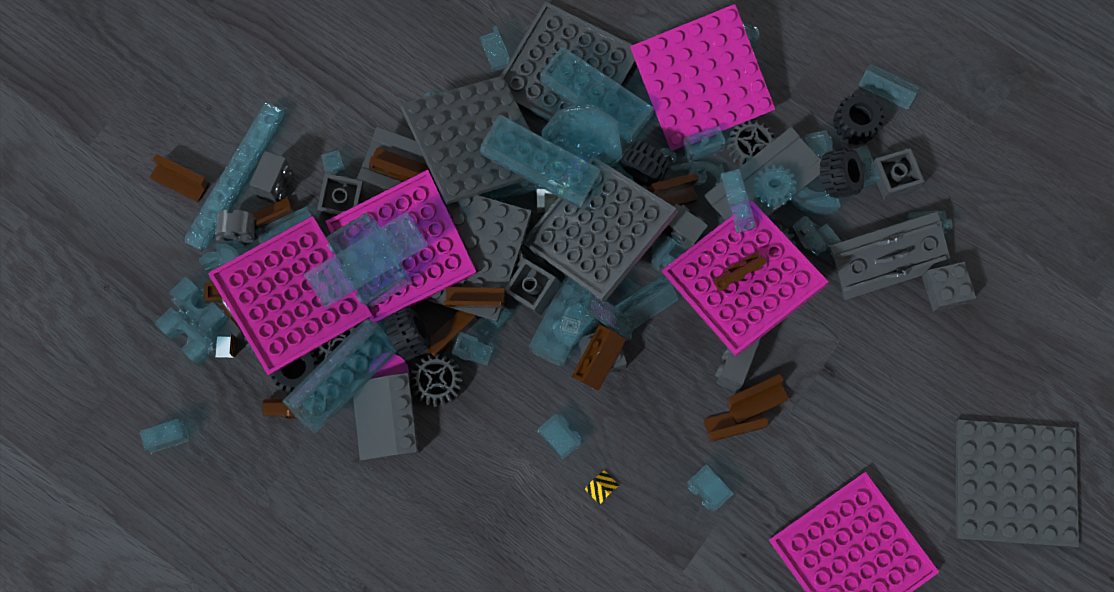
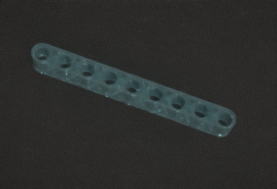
M269 102L262 106L188 230L184 239L186 244L200 251H204L216 232L217 213L222 210H227L228 213L285 115L284 109Z

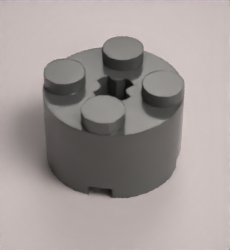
M227 210L218 212L215 232L216 242L233 243L235 247H245V243H252L255 236L256 217L253 218L252 213L242 210H233V213H227Z

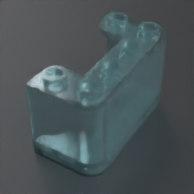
M367 212L326 237L329 242L327 246L331 253H336L338 257H341L344 261L342 263L343 268L347 273H351L353 277L351 281L358 292L355 295L361 304L364 303L366 306L373 308L412 284L410 276L381 226Z

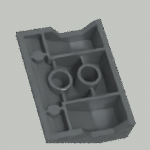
M405 373L353 382L352 392L360 461L419 453L410 375Z

